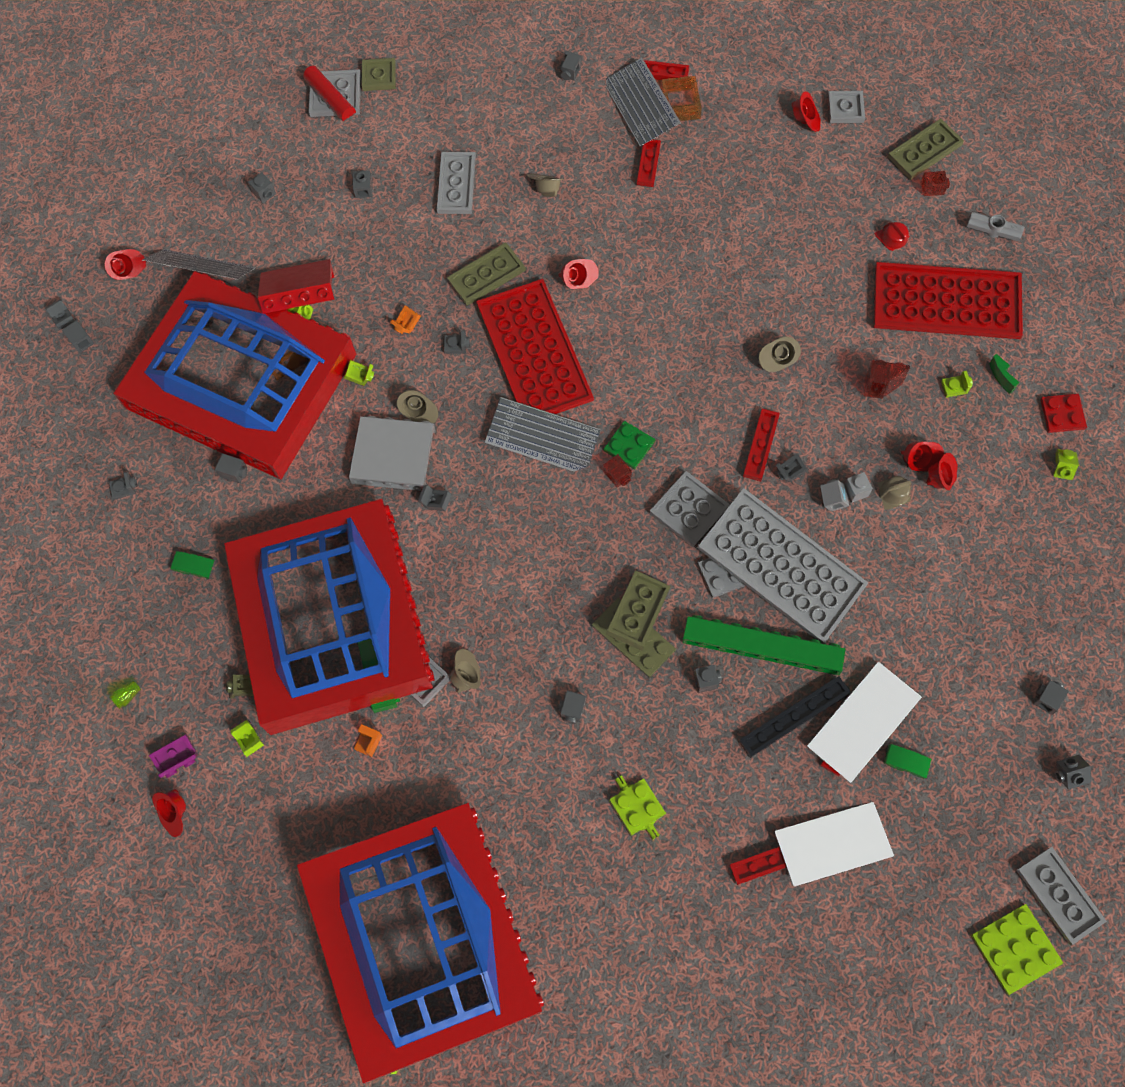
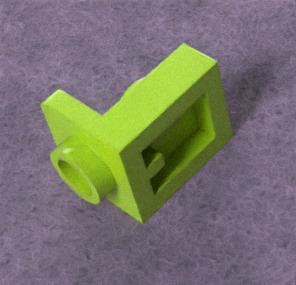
M962 371L960 376L941 380L946 398L968 394L973 385L972 378L968 376L967 371Z

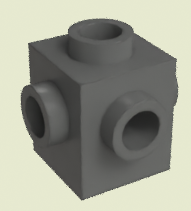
M1080 755L1056 762L1057 771H1055V776L1058 782L1062 783L1068 790L1092 783L1091 766Z

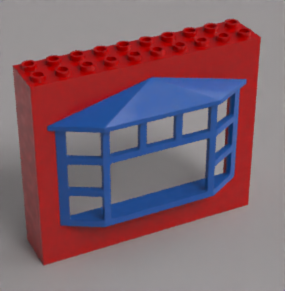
M194 271L113 394L126 410L225 455L241 459L245 464L282 480L345 375L349 361H353L357 354L350 336L346 333L340 334L329 326L324 327L313 319L308 320L299 313H292L287 309L263 314L259 300L254 294L250 292L245 293L236 286L226 285L220 279H212L206 273ZM195 309L204 313L197 326L185 325ZM211 316L230 324L222 337L203 330ZM236 327L255 335L247 348L228 341ZM180 331L191 333L181 349L171 347ZM199 335L269 365L244 405L174 375ZM261 338L281 346L273 359L253 352ZM287 349L310 359L301 376H298L279 363ZM166 353L177 355L167 371L156 370ZM275 369L296 381L287 399H284L265 386ZM260 392L265 393L282 404L273 422L268 421L250 409Z
M383 499L224 543L259 725L270 735L370 707L372 704L401 698L433 688L432 681H435V678L429 666L430 658L424 646L426 643L424 635L420 630L421 623L419 616L416 614L415 609L417 607L411 594L412 587L406 575L408 571L402 559L404 556L402 548L398 543L399 536L394 527L395 520L389 505H385ZM347 532L348 545L326 551L325 538ZM319 540L320 552L318 554L298 559L297 546ZM290 548V562L270 567L268 554ZM351 552L355 573L332 579L328 558ZM322 560L339 640L288 655L271 574ZM357 580L362 602L339 608L335 586ZM364 609L369 631L346 638L341 616ZM371 639L378 665L355 670L348 645ZM341 647L349 673L326 679L318 655L319 653ZM312 656L319 682L297 688L293 680L290 662Z
M469 803L297 865L363 1084L542 1012L541 1007L544 1006L543 999L540 993L536 994L535 992L536 980L532 971L528 972L526 966L529 963L525 950L521 951L519 947L521 942L517 929L513 930L511 924L514 921L510 908L506 909L504 903L507 900L503 888L498 887L499 876L497 870L490 865L492 859L488 847L484 848L485 836L482 828H477V813L474 807L470 808ZM435 844L443 864L418 873L411 853ZM404 855L412 874L411 877L387 885L381 863ZM374 867L380 888L356 897L349 876L364 869ZM446 872L454 898L430 907L421 881ZM410 884H415L446 979L393 1001H388L358 904ZM457 906L466 932L441 941L433 914ZM469 940L478 967L453 976L444 949ZM476 975H481L488 1001L464 1010L456 984ZM449 987L457 1011L456 1014L436 1022H431L424 996ZM417 1000L425 1025L406 1034L399 1035L391 1012L392 1008Z

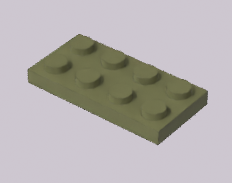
M940 118L891 151L887 158L909 180H912L962 146L964 140Z
M505 242L448 276L447 280L465 305L468 306L526 271V268Z
M635 570L606 635L642 651L671 586Z
M618 597L592 624V627L650 678L676 651V648L653 628L642 651L606 635L621 602V599Z

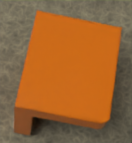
M361 724L358 730L360 737L354 749L372 757L382 734Z

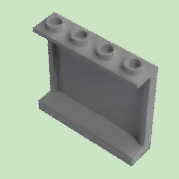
M360 416L349 474L351 483L422 491L423 486L426 485L425 479L432 437L436 431L434 424L428 421L413 422L409 419L395 420L390 417L382 419L374 416Z

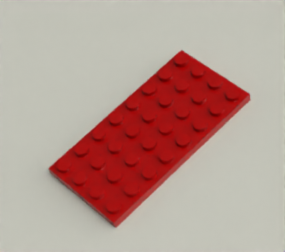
M876 262L874 328L1021 339L1023 336L1022 273Z
M544 279L476 301L516 402L552 414H558L594 401V396Z

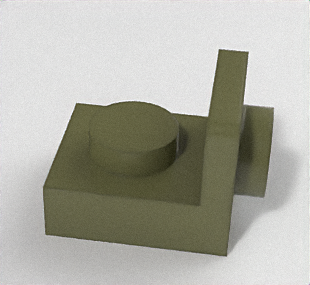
M232 675L226 683V692L229 693L230 699H234L235 696H254L250 675Z

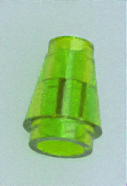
M132 681L113 691L109 698L120 709L123 706L126 707L141 689Z

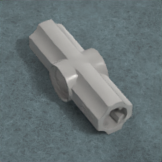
M971 212L967 223L968 228L986 232L990 237L1000 236L1018 242L1025 228L1022 225L1006 221L1001 215L990 217L976 212Z

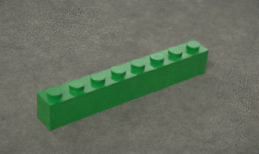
M698 615L688 616L683 644L837 676L842 672L846 648H841L840 645L834 643L826 645L821 644L819 640L815 639L807 641L795 635H790L789 637L782 636L781 633L776 631L768 633L756 627H751L750 629L743 628L742 625L737 623L729 625L717 619H712L711 621L704 620L703 617Z

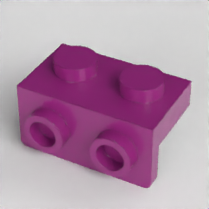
M184 734L150 753L149 757L159 772V778L164 776L168 778L177 773L176 769L184 765L186 768L196 762L195 758L198 753L187 734Z

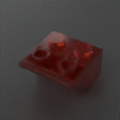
M872 360L865 376L863 396L884 398L903 384L910 365H904L900 362L889 363L883 360Z

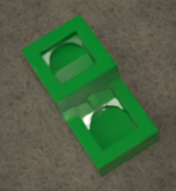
M995 354L989 363L990 368L999 384L1005 391L1011 394L1020 382L1007 372L1010 365Z
M176 551L170 570L209 579L215 560Z
M889 744L884 764L925 779L927 778L932 759L906 748Z

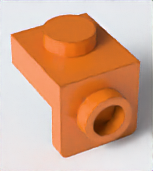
M405 305L397 319H391L390 323L394 325L393 329L397 332L410 334L421 315Z

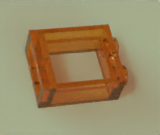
M696 76L663 79L661 90L668 102V93L691 90L693 104L672 106L680 121L701 119L702 108Z

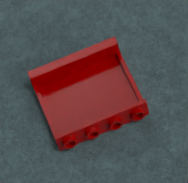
M327 259L262 272L260 274L258 300L262 313L265 314L335 300L332 291L334 272L331 260Z

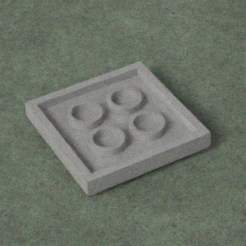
M360 69L321 71L355 108L356 113L354 115H360ZM310 86V117L337 116Z
M685 471L654 505L649 514L694 548L717 523L730 504Z

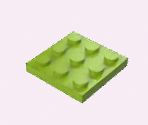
M1027 904L1018 907L971 935L1007 995L1014 993L1063 964V961Z

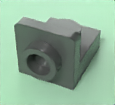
M465 330L461 331V335H445V354H466V348H470V337L466 336Z
M128 472L123 473V478L109 482L114 500L136 494L137 481Z

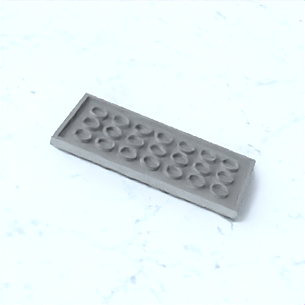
M745 488L742 489L697 547L808 634L819 640L821 644L826 642L868 584L866 580Z

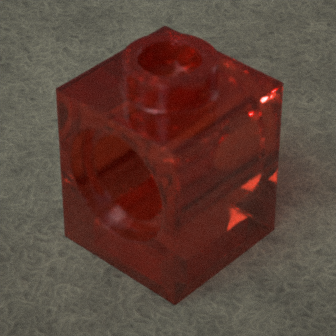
M945 171L924 172L921 180L923 196L944 195L950 185Z
M618 454L603 464V472L612 480L616 487L620 485L625 486L631 481L632 470Z

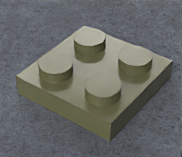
M395 58L362 60L363 91L396 89Z

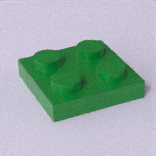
M624 421L605 446L604 451L635 470L655 443V439Z

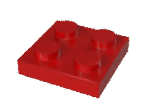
M1079 394L1041 397L1040 401L1048 433L1085 430L1087 428Z

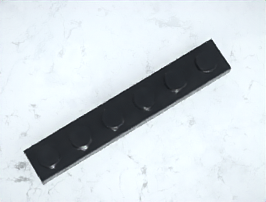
M840 676L755 729L740 739L739 742L749 757L752 758L851 692Z

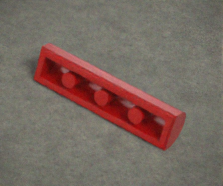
M312 65L306 68L303 74L304 80L342 121L356 113L355 108L316 66Z

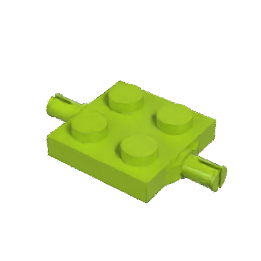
M622 775L616 778L615 781L621 788V791L609 799V802L630 836L642 830H647L652 840L660 836L654 827V823L666 815V812L645 779L643 778L635 784L628 785Z

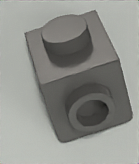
M61 299L46 307L47 312L59 330L75 322L72 314Z
M798 453L783 464H776L779 469L776 471L782 480L785 479L788 482L795 480L809 470Z
M424 485L418 501L427 509L446 511L452 494L449 491L433 490L428 485Z

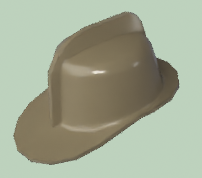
M540 174L526 175L529 178L535 179L537 191L545 197H555L560 189L561 180H564V178Z
M787 336L768 343L759 353L761 367L767 372H777L794 364L800 357V344L794 338Z
M408 390L399 395L397 407L413 422L428 421L433 424L437 421L438 409L436 405L422 392Z
M894 476L878 482L879 498L882 499L884 510L910 502L911 482L904 477Z
M460 649L455 653L454 667L450 672V680L455 686L457 693L470 690L471 688L477 689L481 684L480 668L474 654L466 649Z

